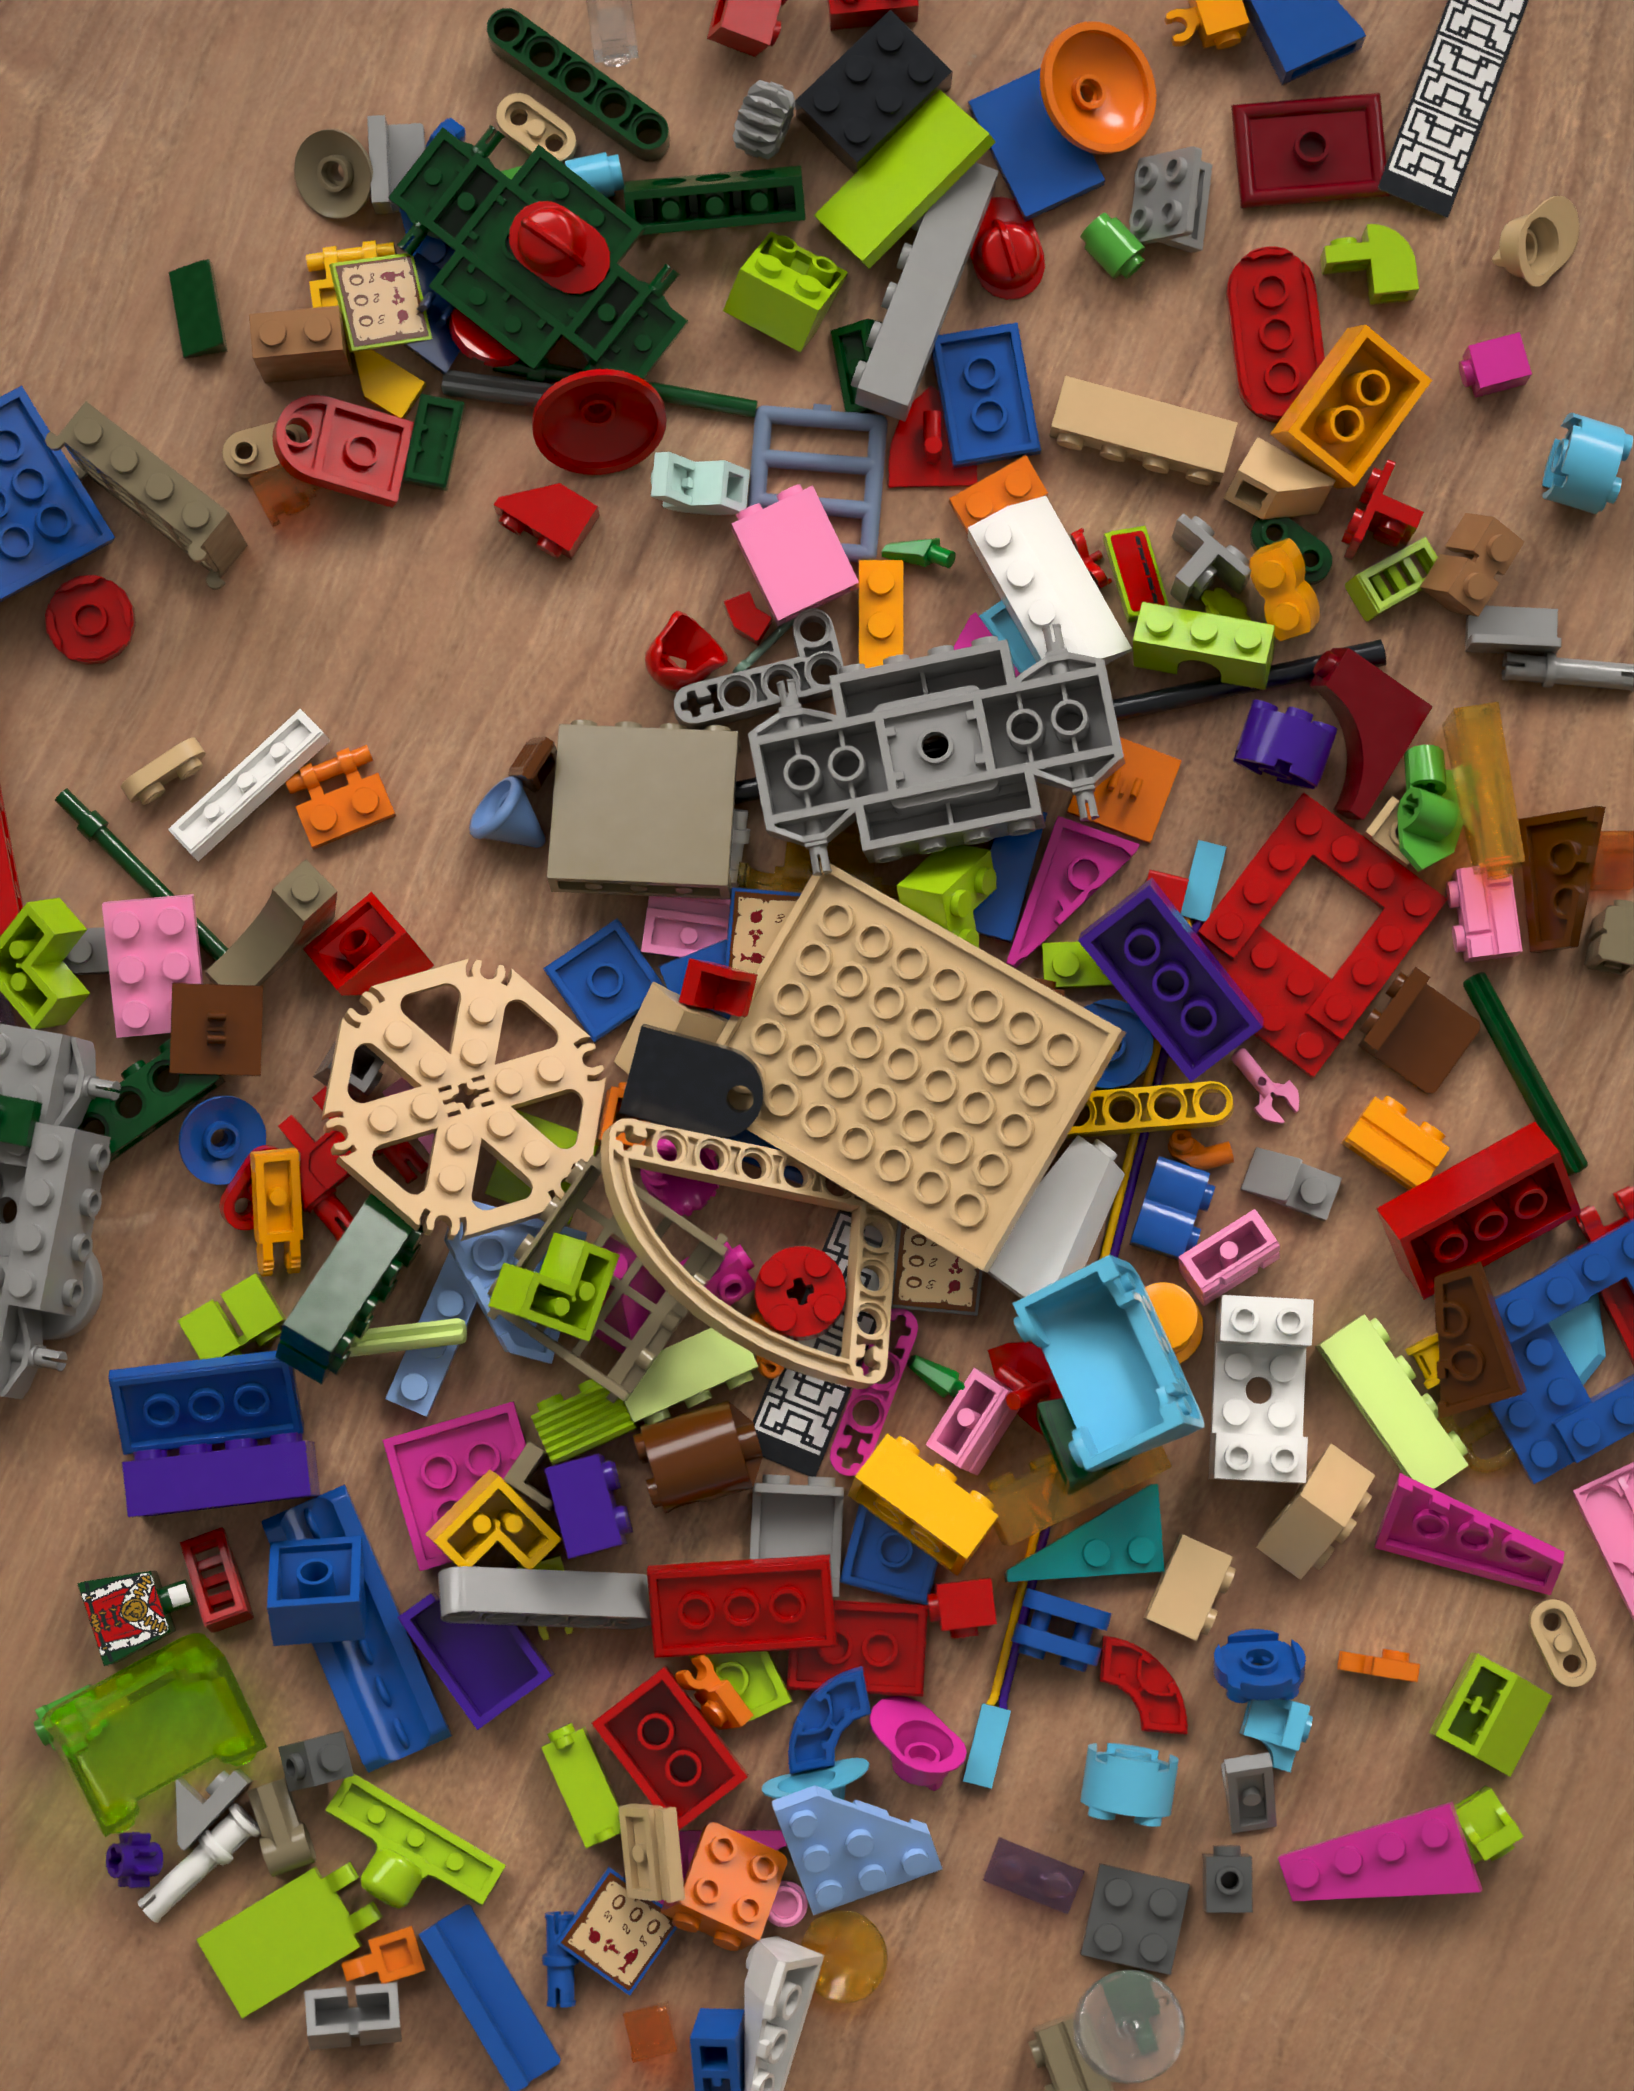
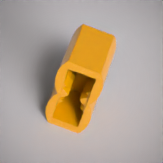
M1290 538L1260 547L1250 557L1249 568L1252 571L1250 576L1256 590L1265 599L1264 612L1267 624L1275 625V637L1279 641L1310 632L1319 622L1320 606L1314 590L1304 580L1305 563L1300 549Z

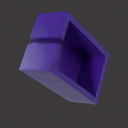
M595 1454L544 1468L568 1559L628 1544L625 1534L633 1533V1528L627 1506L622 1505L618 1507L614 1490L621 1489V1483L615 1462H606L603 1455Z
M430 1593L397 1617L477 1730L555 1675L520 1625L445 1622L441 1619L440 1599L436 1593Z

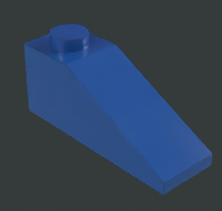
M700 2008L690 2036L695 2091H744L745 2009Z

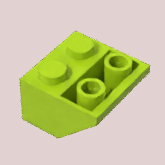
M770 231L740 268L723 312L802 352L817 332L843 285L848 272L836 266L831 259L817 256L798 246L793 239Z
M1470 1652L1429 1733L1511 1777L1552 1695L1482 1655Z

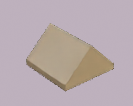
M653 982L614 1062L629 1075L640 1029L643 1024L716 1043L728 1019L707 1008L680 1003L679 994Z

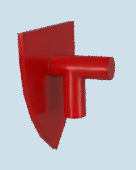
M932 385L913 401L906 421L900 420L890 446L888 464L889 488L972 486L978 482L977 465L954 469L952 467L939 391Z
M1021 1341L1008 1342L989 1349L988 1354L995 1379L1013 1391L1006 1396L1007 1406L1012 1410L1019 1409L1017 1414L1034 1430L1043 1435L1036 1419L1037 1404L1060 1399L1063 1396L1042 1348L1037 1347L1033 1342L1029 1341L1026 1343Z

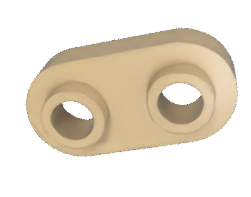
M510 94L499 103L496 118L500 131L508 139L530 155L540 145L564 165L566 160L573 158L577 148L576 137L572 127L527 94ZM516 114H524L528 118L526 123L521 126L514 125L511 120ZM553 139H558L563 143L562 148L558 151H550L546 146Z
M277 421L236 432L226 440L223 447V459L233 474L242 478H251L284 469L276 457L272 442L273 430ZM296 424L286 426V433L294 435L296 437L295 442L303 443L308 441L307 433L301 426ZM242 446L253 448L252 455L247 459L237 457V452Z
M195 737L189 738L132 774L122 783L121 789L131 803L140 800L143 805H146L160 797L166 791L163 786L177 776L180 780H184L203 767L200 760L205 756L206 752Z
M1546 1599L1537 1603L1529 1614L1528 1625L1550 1674L1558 1683L1565 1686L1578 1687L1586 1684L1595 1673L1596 1659L1572 1608L1565 1602L1556 1599ZM1549 1613L1555 1614L1559 1620L1557 1628L1552 1631L1547 1630L1543 1625V1619ZM1568 1655H1574L1578 1659V1667L1573 1672H1567L1563 1667V1660Z

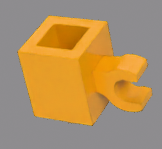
M1188 0L1189 9H1174L1165 15L1166 25L1180 22L1186 28L1183 33L1172 37L1171 42L1175 47L1188 44L1192 40L1194 32L1198 29L1203 48L1216 45L1217 49H1226L1242 41L1241 37L1246 36L1249 26V20L1242 0Z

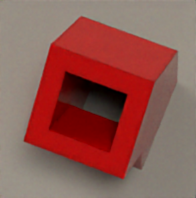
M750 591L725 600L724 607L734 632L758 646L773 623L772 617L756 608Z

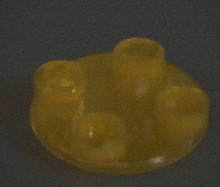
M847 1910L829 1912L811 1922L802 1939L801 1946L824 1955L814 1990L822 1997L838 2003L856 2002L872 1994L882 1982L888 1962L887 1947L879 1929L865 1916Z

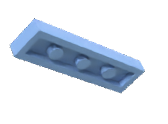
M450 1251L418 1323L459 1318L465 1321L467 1328L478 1302ZM460 1344L406 1350L385 1399L428 1417Z

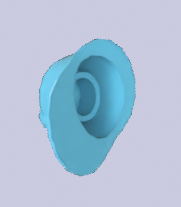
M863 1758L842 1759L835 1761V1766L785 1774L772 1778L763 1784L761 1790L765 1796L778 1799L815 1785L830 1790L834 1797L845 1800L846 1784L861 1777L868 1771L870 1764Z

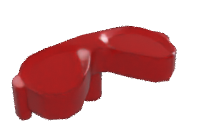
M1081 528L1070 534L1071 541L1095 584L1101 589L1112 583V579H1107L1104 571L1094 563L1103 558L1101 551L1098 550L1089 555L1087 543L1083 535L1084 529Z

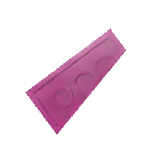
M1453 1801L1278 1856L1292 1901L1479 1893L1483 1890Z

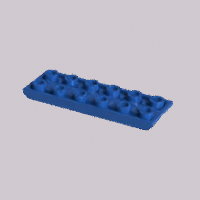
M342 1485L262 1520V1526L269 1544L275 1541L362 1536L366 1595L365 1640L312 1643L367 1772H372L451 1737L452 1733L411 1637L397 1618L401 1615L346 1485Z

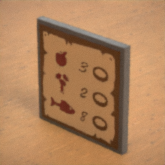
M898 1220L894 1249L895 1263L891 1308L978 1316L983 1271Z

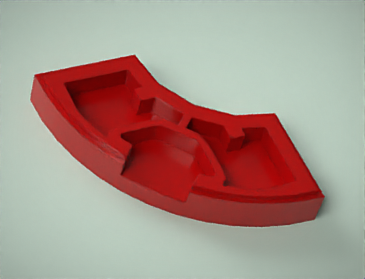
M1103 1635L1099 1681L1117 1686L1130 1696L1139 1712L1141 1731L1187 1735L1188 1722L1184 1700L1175 1680L1167 1669L1152 1654L1138 1645L1123 1639Z

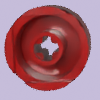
M808 1246L785 1248L771 1256L762 1265L757 1276L755 1299L759 1314L772 1330L791 1340H811L827 1333L839 1320L845 1306L846 1286L843 1274L836 1262L821 1250ZM803 1282L805 1288H812L814 1293L807 1295V1303L804 1305H799L796 1298H788L787 1293L794 1291L795 1283Z

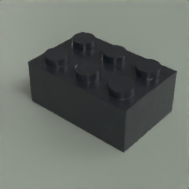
M889 10L795 100V116L855 174L939 89L945 93L951 88L953 71Z

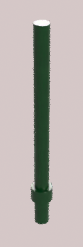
M548 358L544 359L536 371L522 360L517 361L511 366L493 367L494 372L527 377L529 381L544 383L546 381L557 383L583 370L551 364ZM646 381L656 389L663 402L755 418L757 400Z
M68 788L56 797L55 802L78 824L77 830L89 842L95 840L152 898L175 896L107 828L109 823L96 810L91 812ZM197 918L199 945L217 961L228 948Z

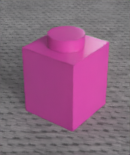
M1520 332L1469 345L1463 354V361H1459L1462 382L1465 387L1471 386L1474 398L1526 385L1532 375Z

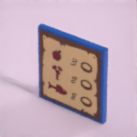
M731 887L725 966L755 974L801 893Z
M608 1867L555 1943L630 1996L677 1927L672 1924V1918L660 1913L663 1905L658 1901L627 1898L625 1878Z

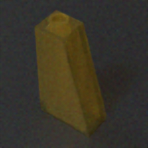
M1499 702L1454 708L1442 726L1474 875L1486 873L1488 880L1514 876V869H1518L1525 862Z

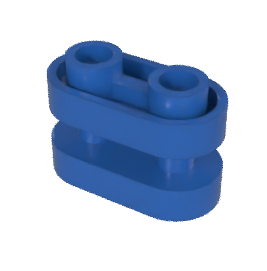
M1027 1588L1022 1606L1035 1610L1030 1627L1016 1623L1011 1641L1020 1643L1018 1652L1044 1660L1046 1651L1062 1656L1059 1665L1086 1672L1088 1664L1097 1666L1102 1649L1089 1645L1094 1627L1105 1631L1108 1630L1112 1613ZM1052 1615L1076 1622L1072 1639L1047 1632Z

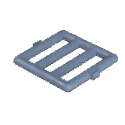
M814 404L813 409L766 405L758 407L754 421L747 508L760 503L762 509L779 502L776 497L778 494L766 493L768 467L866 475L864 501L820 497L819 500L827 516L862 519L860 545L841 543L849 562L875 560L878 550L888 427L887 419L879 414L831 411V405ZM772 424L869 432L867 457L770 450Z

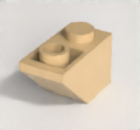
M1257 437L1238 469L1224 499L1262 520L1318 514L1336 480Z

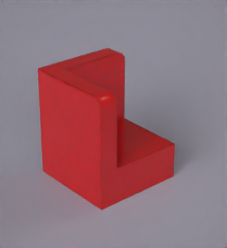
M689 958L679 1002L745 1018L749 1013L758 974L715 962Z

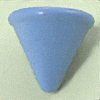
M514 776L501 780L485 795L470 821V834L475 839L485 838L534 848L542 847L546 841L544 832L523 789L522 780Z

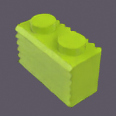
M589 1379L578 1385L580 1394L564 1400L562 1394L559 1393L537 1403L539 1412L531 1415V1418L552 1465H559L636 1430L637 1427L631 1418L625 1402L618 1398L615 1403H612L607 1399L610 1391L593 1379Z

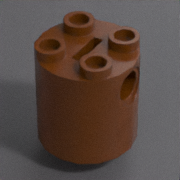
M729 1401L686 1412L664 1422L641 1425L642 1433L633 1435L640 1462L642 1464L650 1462L653 1478L646 1479L652 1505L655 1508L663 1506L665 1513H669L671 1510L686 1504L707 1502L752 1489L763 1459L753 1421Z

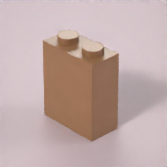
M339 305L249 314L252 356L264 383L353 375L351 352H349Z

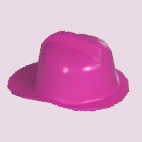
M891 1696L881 1699L873 1706L870 1715L872 1731L890 1751L893 1770L900 1779L909 1784L926 1786L931 1791H936L941 1787L948 1773L956 1770L964 1763L967 1754L964 1742L921 1702L908 1697Z

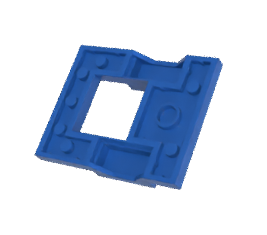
M1634 1218L1561 1258L1535 1277L1494 1297L1527 1391L1522 1395L1491 1403L1488 1406L1532 1484L1538 1483L1573 1462H1581L1634 1432V1374L1590 1398L1548 1323L1590 1300L1589 1297L1625 1278L1634 1295Z

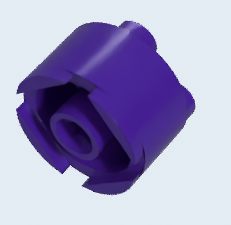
M1254 699L1237 744L1233 762L1256 774L1262 775V772L1275 776L1277 777L1276 781L1288 785L1315 789L1323 775L1338 729L1323 722L1312 721L1313 714L1302 709L1288 707L1286 713L1278 712L1277 706Z

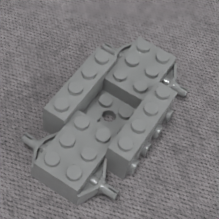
M1052 624L1055 642L1052 640L1050 626L1047 625L1042 628L1047 652H1045L1046 657L1017 677L1007 639L998 641L997 636H987L973 640L971 642L972 647L954 650V646L944 645L929 649L927 651L928 656L910 659L909 655L902 654L885 658L883 665L865 668V664H852L841 667L838 670L839 674L829 676L836 715L802 708L801 703L798 701L795 679H786L789 697L787 696L784 681L777 682L776 685L781 702L779 712L748 733L768 834L777 839L805 846L809 850L813 876H821L819 858H821L824 874L832 872L827 852L828 843L856 820L862 849L869 864L891 862L905 856L935 853L949 847L979 844L993 838L1023 835L1037 829L1046 828L1037 782L1073 792L1077 799L1080 821H1089L1086 803L1089 805L1091 819L1099 818L1094 796L1095 788L1125 764L1105 661L1096 657L1068 652L1064 646L1061 624ZM931 736H942L949 743L947 752L940 758H930L923 752V745Z
M0 1024V1095L43 1103L39 1122L35 1123L31 1147L0 1142V1396L23 1399L32 1384L38 1368L46 1367L62 1371L67 1364L51 1360V1358L67 1360L66 1352L46 1349V1346H43L42 1316L40 1311L76 1316L77 1306L82 1301L84 1294L82 1281L86 1261L92 1253L93 1241L91 1235L95 1216L101 1207L102 1198L100 1190L104 1171L110 1162L109 1144L111 1137L77 1128L84 1118L91 1099L100 1097L113 1101L117 1100L120 1093L107 1091L104 1088L121 1091V1086L118 1081L103 1080L96 1076V1054L93 1042L64 1034ZM13 1199L17 1205V1215L12 1222L7 1224L3 1218V1208L8 1201Z

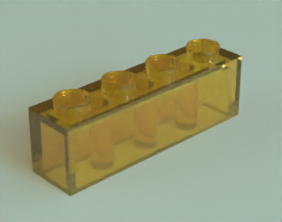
M1161 1445L1133 1456L1128 1463L1078 1492L1068 1495L1052 1455L1047 1453L1027 1463L1030 1471L1014 1478L1012 1472H1008L989 1481L987 1485L990 1490L982 1493V1495L993 1503L994 1508L992 1511L999 1515L993 1526L1002 1545L1011 1546L1172 1468V1465Z

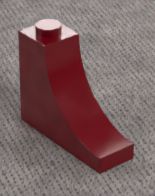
M1332 648L1331 651H1326L1318 659L1313 670L1316 675L1309 686L1317 691L1333 710L1343 731L1346 744V777L1342 792L1333 810L1346 819L1364 820L1433 706L1352 649Z

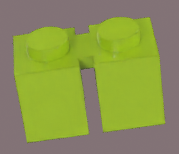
M255 1273L220 1294L244 1333L240 1337L219 1302H215L213 1299L177 1320L199 1358L208 1359L242 1355L241 1350L255 1341L259 1347L268 1344L281 1335L279 1327L284 1324L286 1317L261 1275Z

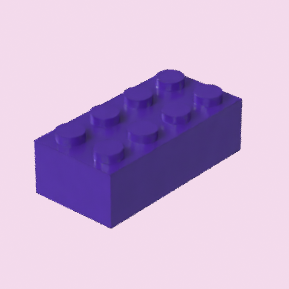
M1153 878L1149 879L1081 932L1078 939L1080 944L1190 1082L1263 1028L1264 1018Z
M302 1433L271 1435V1444L258 1446L257 1439L244 1438L224 1441L225 1450L213 1451L212 1444L206 1445L204 1443L179 1446L180 1455L168 1457L167 1450L161 1449L133 1452L134 1461L122 1462L128 1517H149L320 1496L315 1442L303 1440Z

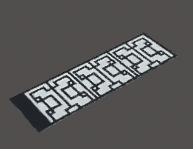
M1447 0L1378 189L1444 217H1449L1529 0Z
M838 1210L822 1251L836 1262L843 1274L846 1286L852 1213ZM866 1226L863 1232L866 1242L874 1248H880L883 1242L881 1232L874 1226ZM863 1269L860 1275L863 1286L868 1290L877 1291L880 1285L877 1274L871 1269ZM812 1288L806 1289L800 1305L807 1303V1295L814 1293ZM844 1309L839 1320L827 1333L811 1340L793 1341L841 1357ZM860 1312L857 1317L859 1328L866 1334H874L876 1329L874 1317L867 1312ZM863 1358L856 1362V1366H861ZM784 1368L779 1377L770 1379L753 1419L763 1457L808 1476L816 1477L851 1387L823 1381Z

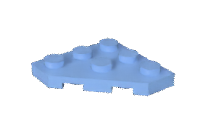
M473 1201L474 1205L481 1210L497 1208ZM535 1218L461 1241L463 1236L462 1222H460V1230L453 1240L447 1239L449 1227H447L444 1241L504 1351L552 1364L553 1351L501 1315L495 1320L487 1316L491 1309L488 1307L491 1296L487 1293L499 1276L503 1262L516 1266L519 1261L514 1257L517 1248L528 1234L536 1237L545 1222ZM564 1227L560 1232L562 1235L583 1241L586 1240L587 1236L586 1232ZM546 1254L544 1255L540 1263L537 1265L534 1272L540 1273ZM528 1321L529 1323H531V1324L534 1325L535 1327L537 1326L536 1323H533V1322H531V1321ZM546 1328L544 1333L558 1342L560 1332Z
M815 1785L772 1801L776 1817L813 1916L942 1870L928 1826L925 1823L914 1819L906 1822L891 1817L885 1809L856 1799L851 1803L836 1798L830 1790Z

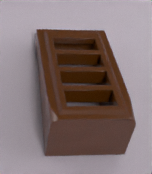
M537 737L526 742L509 769V777L514 776L521 779L524 787L534 793L538 792L556 764L557 749L554 741L547 737Z

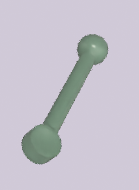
M795 619L780 625L746 659L741 661L732 672L736 673L750 669L751 665L793 626Z

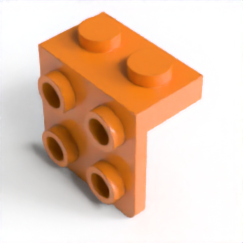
M711 1822L704 1826L684 1879L685 1899L668 1903L665 1900L660 1913L672 1918V1924L679 1929L693 1933L701 1931L714 1937L713 1943L723 1949L730 1951L742 1950L761 1939L787 1865V1858L779 1851L721 1824Z

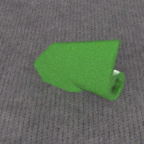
M1434 745L1414 746L1404 754L1406 792L1400 800L1397 813L1399 850L1418 872L1454 853L1480 777L1478 772L1445 769L1444 751Z

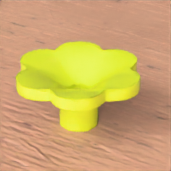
M1215 588L1214 591L1206 590L1201 595V599L1206 605V613L1251 621L1246 614L1247 608L1245 604L1239 599L1231 597L1226 590Z

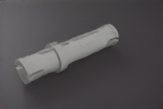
M1505 652L1502 667H1506V669L1502 670V680L1541 682V686L1552 688L1554 684L1630 690L1634 692V663L1626 664L1558 658L1556 653L1546 652L1544 656Z

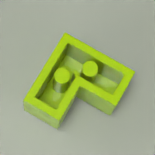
M959 845L932 853L897 885L899 902L979 948V934L976 931L973 910L997 889V876L993 869L991 851L973 846Z
M61 898L27 902L0 937V991L30 1027L35 1030L67 1024L90 995L86 987L63 962L87 929Z
M554 1232L540 1273L503 1262L488 1306L589 1342L620 1254L586 1241Z

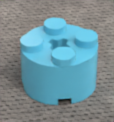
M1571 412L1566 416L1561 427L1568 429L1565 438L1561 440L1555 438L1550 450L1542 486L1550 489L1545 491L1542 497L1553 502L1597 514L1599 511H1603L1607 502L1614 504L1618 497L1622 478L1616 477L1620 462L1626 461L1630 454L1633 436L1626 434L1623 428Z
M1097 1743L1089 1744L1080 1801L1089 1807L1088 1815L1097 1819L1115 1820L1116 1814L1134 1816V1823L1159 1827L1162 1823V1817H1168L1172 1812L1179 1759L1169 1754L1168 1762L1158 1760L1159 1750L1141 1746L1107 1743L1106 1752H1097Z

